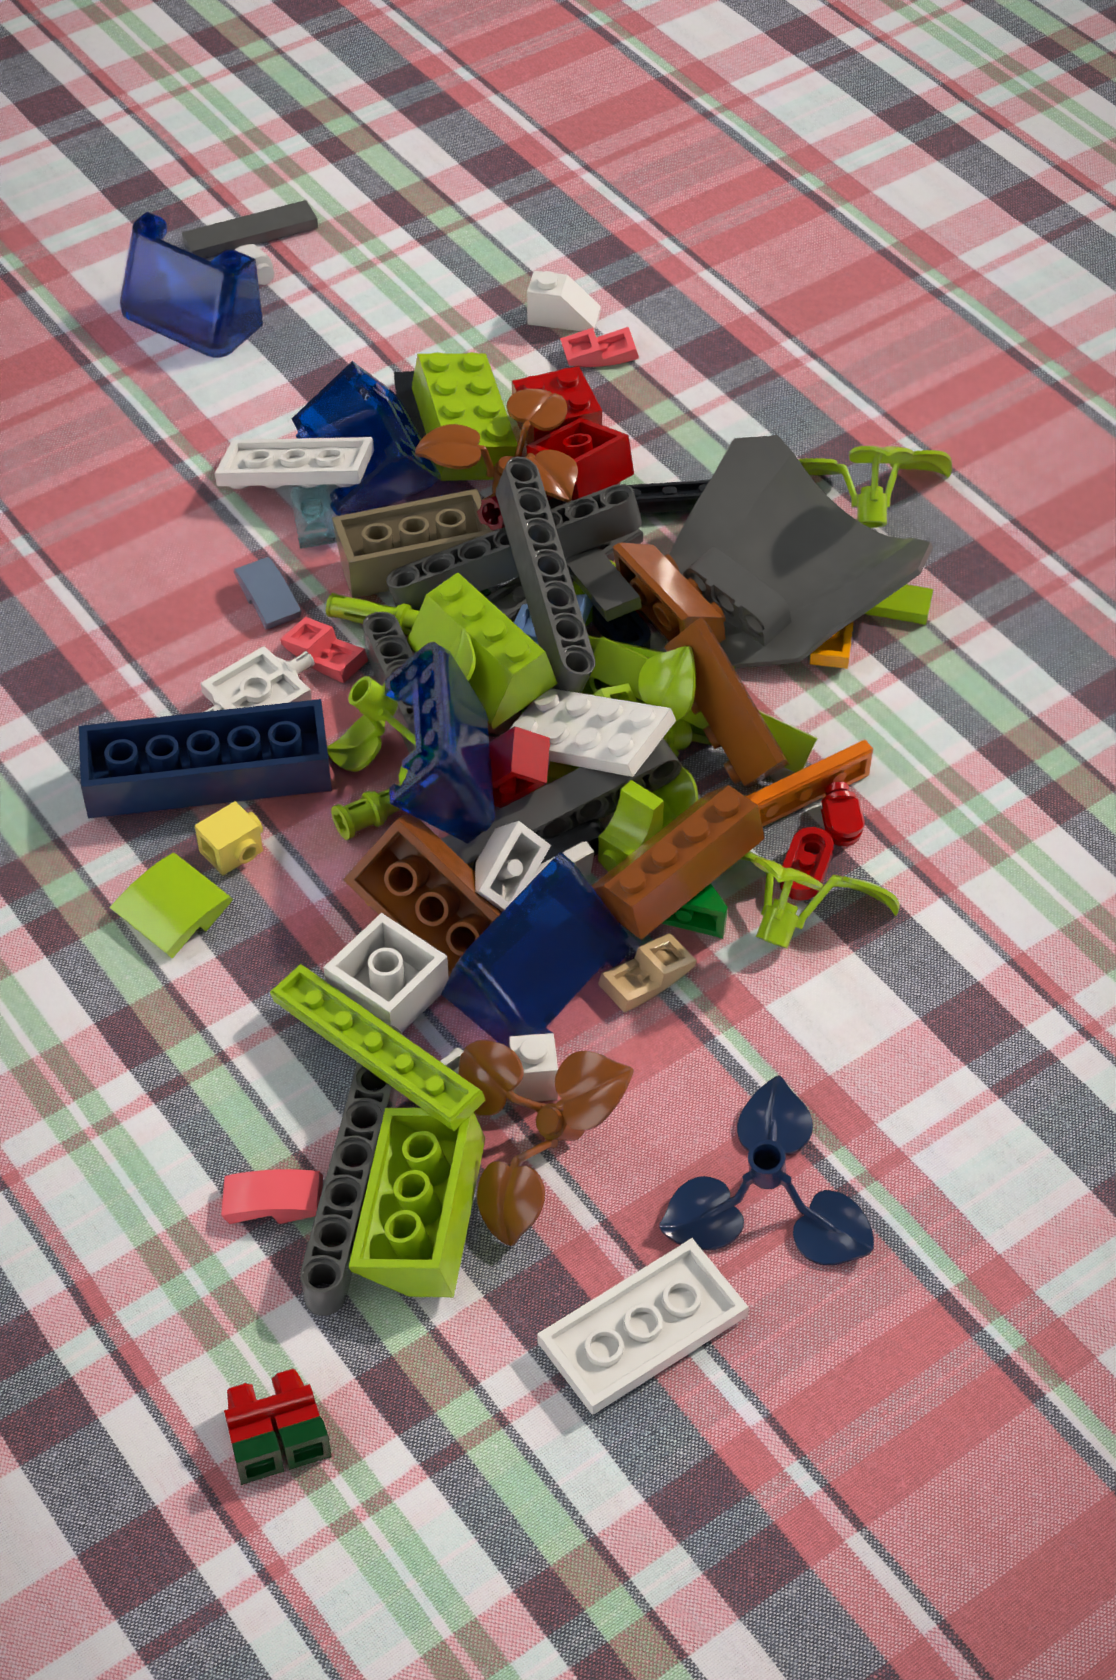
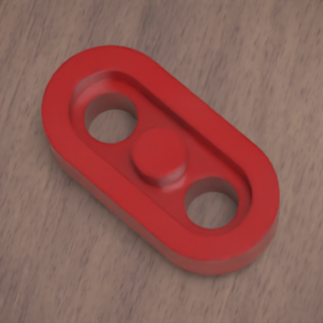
M807 827L799 830L792 839L782 866L802 871L823 883L833 854L834 842L831 835L817 827ZM793 881L788 897L794 900H808L815 897L819 890ZM784 882L779 883L781 890L783 888Z

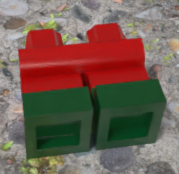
M289 1369L272 1377L275 1395L263 1399H256L252 1384L244 1383L227 1390L228 1409L224 1410L241 1485L284 1472L281 1452L274 1432L279 1434L289 1470L332 1457L329 1436L324 1421L320 1417L311 1385L304 1386L296 1369Z

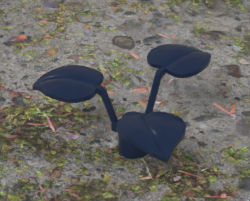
M780 1075L772 1078L759 1088L746 1103L739 1116L737 1133L743 1148L749 1151V1172L742 1176L743 1181L737 1193L730 1197L727 1185L719 1179L707 1176L695 1177L682 1184L676 1190L663 1219L659 1223L661 1232L679 1245L693 1238L702 1250H716L732 1243L742 1232L744 1218L735 1206L742 1202L751 1184H755L762 1189H774L782 1185L785 1187L797 1210L804 1215L794 1225L793 1238L798 1251L806 1259L820 1265H838L866 1257L874 1250V1236L871 1225L856 1202L843 1193L823 1190L813 1197L810 1207H807L792 1184L791 1176L786 1174V1155L800 1151L809 1142L812 1136L813 1122L806 1105L790 1089Z

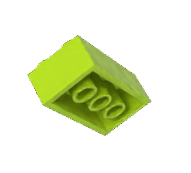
M435 352L417 354L412 390L426 434L443 425H464L476 430L480 434L479 445L487 448L493 466L501 457H514L517 441L486 353ZM482 455L480 461L469 469H451L436 464L441 481L493 480V477L486 475L487 467Z

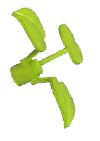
M858 446L849 451V460L853 463H872L871 486L862 487L861 494L857 495L846 465L837 464L835 459H798L809 475L842 474L851 496V507H857V521L869 528L887 525V508L890 507V497L899 469L933 471L948 478L952 472V459L949 454L943 451H912L909 448L886 446L883 448L879 446ZM880 463L890 464L892 467L885 493H883V487L878 486Z
M462 629L458 637L429 673L425 681L424 692L394 686L389 681H385L382 686L369 676L360 678L350 690L348 701L363 716L337 741L327 746L329 757L347 771L356 772L362 770L379 753L382 743L380 736L385 732L384 726L385 721H387L416 747L406 757L399 772L401 786L408 792L415 793L425 789L430 782L439 777L447 767L452 756L453 743L451 737L443 730L435 729L421 742L418 737L393 717L398 708V702L395 700L393 693L428 701H435L439 695L445 699L456 695L469 681L475 669L476 656L469 634Z
M683 646L654 655L642 666L638 680L639 692L645 704L671 708L675 716V723L663 738L676 757L679 755L678 750L687 748L692 741V729L687 721L682 720L692 708L696 690L695 660L692 647ZM683 767L679 775L672 782L652 792L664 800L662 829L698 801L695 780L692 774Z
M751 851L741 858L742 860L754 863L755 866L766 873L764 906L760 914L763 915L756 937L771 944L788 949L795 927L802 930L805 920L834 887L851 888L863 892L884 903L895 916L898 914L900 908L898 898L877 884L856 878L832 875L823 886L821 882L802 871L784 868L781 864L765 859ZM775 877L778 883L784 882L780 898H774L772 904ZM793 881L819 890L799 916L796 915L798 907L787 903Z

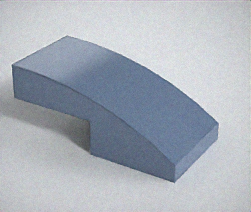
M269 557L234 569V574L248 603H253L265 630L300 618L301 609L293 593Z

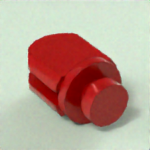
M833 782L825 787L826 796L821 801L824 828L831 835L835 845H853L859 841L865 826L860 799L857 798L854 792L849 791L847 783Z

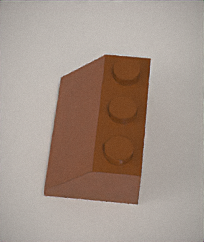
M617 543L613 546L617 570L640 596L642 608L638 609V611L668 643L701 617L710 626L719 643L726 639L724 629L726 618L721 608L715 602L709 603L702 596L698 584L692 578L686 579L679 572L676 562L669 554L663 555L651 544Z

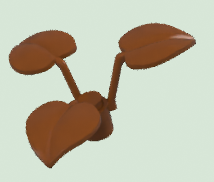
M524 389L513 393L509 397L506 406L509 416L516 421L524 422L514 457L522 456L527 433L531 425L542 431H551L563 423L567 414V403L561 395L541 389ZM448 424L435 428L421 439L415 449V456L427 458L443 467L461 470L475 466L480 461L482 455L487 467L486 475L493 477V493L496 492V487L508 460L513 458V456L501 457L493 466L487 448L479 445L480 434L470 427L458 424ZM543 450L536 456L532 453L527 454L525 458L531 460L539 470L546 495L567 503L571 502L578 476V467L574 459L565 453L555 450Z
M489 1040L475 1041L464 1048L460 1057L458 1075L483 1091L486 1100L474 1113L481 1116L495 1115L504 1108L508 1098L513 1103L537 1112L536 1127L540 1134L545 1137V1141L516 1155L511 1161V1166L501 1161L491 1162L479 1179L477 1204L480 1214L487 1228L502 1243L508 1246H515L518 1239L535 1223L545 1201V1186L540 1175L533 1168L521 1166V1164L548 1148H557L559 1140L575 1141L584 1134L585 1130L593 1129L603 1123L624 1096L634 1072L633 1068L596 1052L578 1051L572 1053L561 1063L555 1076V1090L561 1099L557 1103L545 1104L524 1098L512 1091L522 1081L524 1069L521 1060L511 1048L502 1043Z

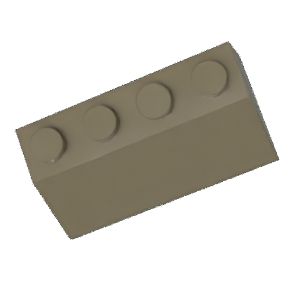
M473 489L332 517L343 573L352 598L390 591L386 579L393 570L493 532L487 525L481 524L477 511L480 509L482 499L478 490Z

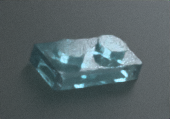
M318 485L313 488H304L302 486L290 487L300 549L337 543L332 523L327 485Z

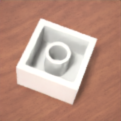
M383 913L379 914L324 966L325 981L384 1023L395 1026L401 1033L449 987L447 956Z

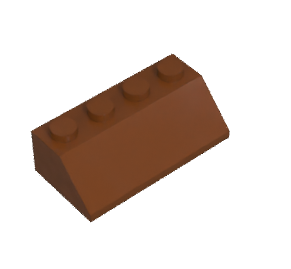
M702 617L697 619L667 643L664 648L666 651H671L683 646L692 647L696 668V690L691 710L695 715L699 712H702L709 726L703 730L713 748L716 750L722 747L729 761L723 763L734 784L736 785L742 781L746 788H750L788 766L789 762L712 629Z
M729 785L706 793L585 890V897L642 940L765 839L758 805Z
M413 812L398 818L343 879L376 913H383L445 954L448 960L449 983L466 999L534 930L516 911L512 915L507 916L476 893L475 871Z

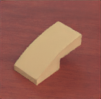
M669 933L639 946L634 959L602 972L598 985L625 1013L673 985L695 967L697 960Z

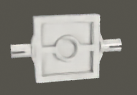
M263 646L201 682L202 694L214 704L213 707L204 712L312 700L311 689L299 679L298 674L314 666V659L311 654L305 651L288 662L276 657Z

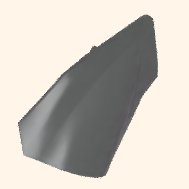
M778 435L734 438L731 441L709 483L689 514L669 555L676 562L679 572L686 579L692 578L698 584L702 596L709 603L715 602L721 608L726 618L724 622L726 639L720 645L734 668L801 662L839 630L919 576L933 546L931 542L918 538L901 539L881 534L854 519L834 503L814 482L784 441Z

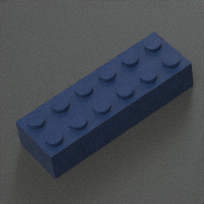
M321 699L78 726L81 790L88 819L332 791Z

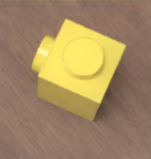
M236 801L194 825L199 852L222 876L238 866L252 861L258 854L263 852L261 840L263 827L260 820L253 812L247 813Z

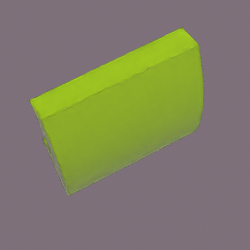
M173 852L137 878L109 908L173 959L199 927L207 932L233 901V898Z

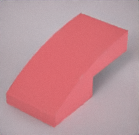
M592 327L560 338L569 366L603 367L639 359L629 327L599 337L595 336Z
M304 617L280 638L281 644L293 655L298 657L307 651L314 659L315 665L312 666L313 669L341 683H345L368 662L364 648L337 639L332 626Z
M298 1169L260 1170L227 1175L224 1178L221 1216L229 1224L272 1216L278 1224L315 1217L322 1194L323 1175L320 1171Z

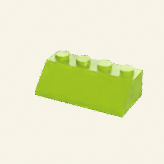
M456 573L426 594L407 642L411 650L432 670L462 629L469 634L476 656V664L471 678L457 695L493 729L558 684L546 652L461 574Z
M385 1108L350 1258L349 1269L351 1272L408 1297L454 1298L485 1144L484 1133L474 1112L453 1131L422 1108Z

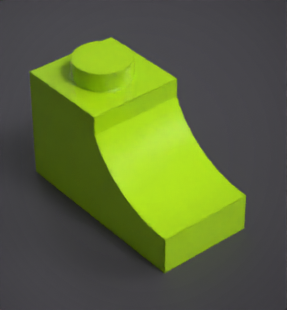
M632 780L621 789L615 813L606 829L599 835L598 862L608 872L662 829L664 800Z

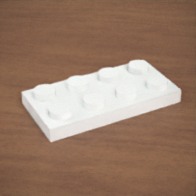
M372 437L232 440L215 471L217 486H230L232 489H243L248 486H265L275 489L284 485H300L304 488H313L324 484L350 487L360 484L374 452Z
M551 688L532 701L511 728L516 726L549 737V761L633 777L675 723L676 719L671 708Z
M693 1238L539 1332L537 1339L540 1347L589 1412L594 1415L746 1318L749 1306Z

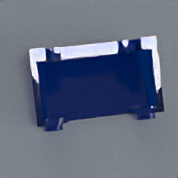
M150 212L144 213L132 226L120 296V308L123 317L206 356L221 358L231 354L263 326L256 259L236 250H226L212 261L206 260L161 240L167 234L165 220Z
M353 361L291 418L298 431L296 434L297 439L372 437L374 452L361 482L350 487L335 488L330 493L332 500L330 507L337 516L390 506L431 488L441 479V475L434 462L424 457L415 456V449L421 441V437L400 399L385 384Z
M429 642L385 679L386 696L397 702L403 700L413 705L416 749L402 760V767L408 770L402 785L399 786L394 783L389 787L390 804L468 844L482 832L487 831L495 819L487 712L451 652L435 642Z
M560 852L465 951L456 963L441 995L493 1039L510 1048V1036L553 1033L549 1028L555 1018L600 968L604 969L608 964L614 968L625 958L631 949L626 945L630 936L577 865Z

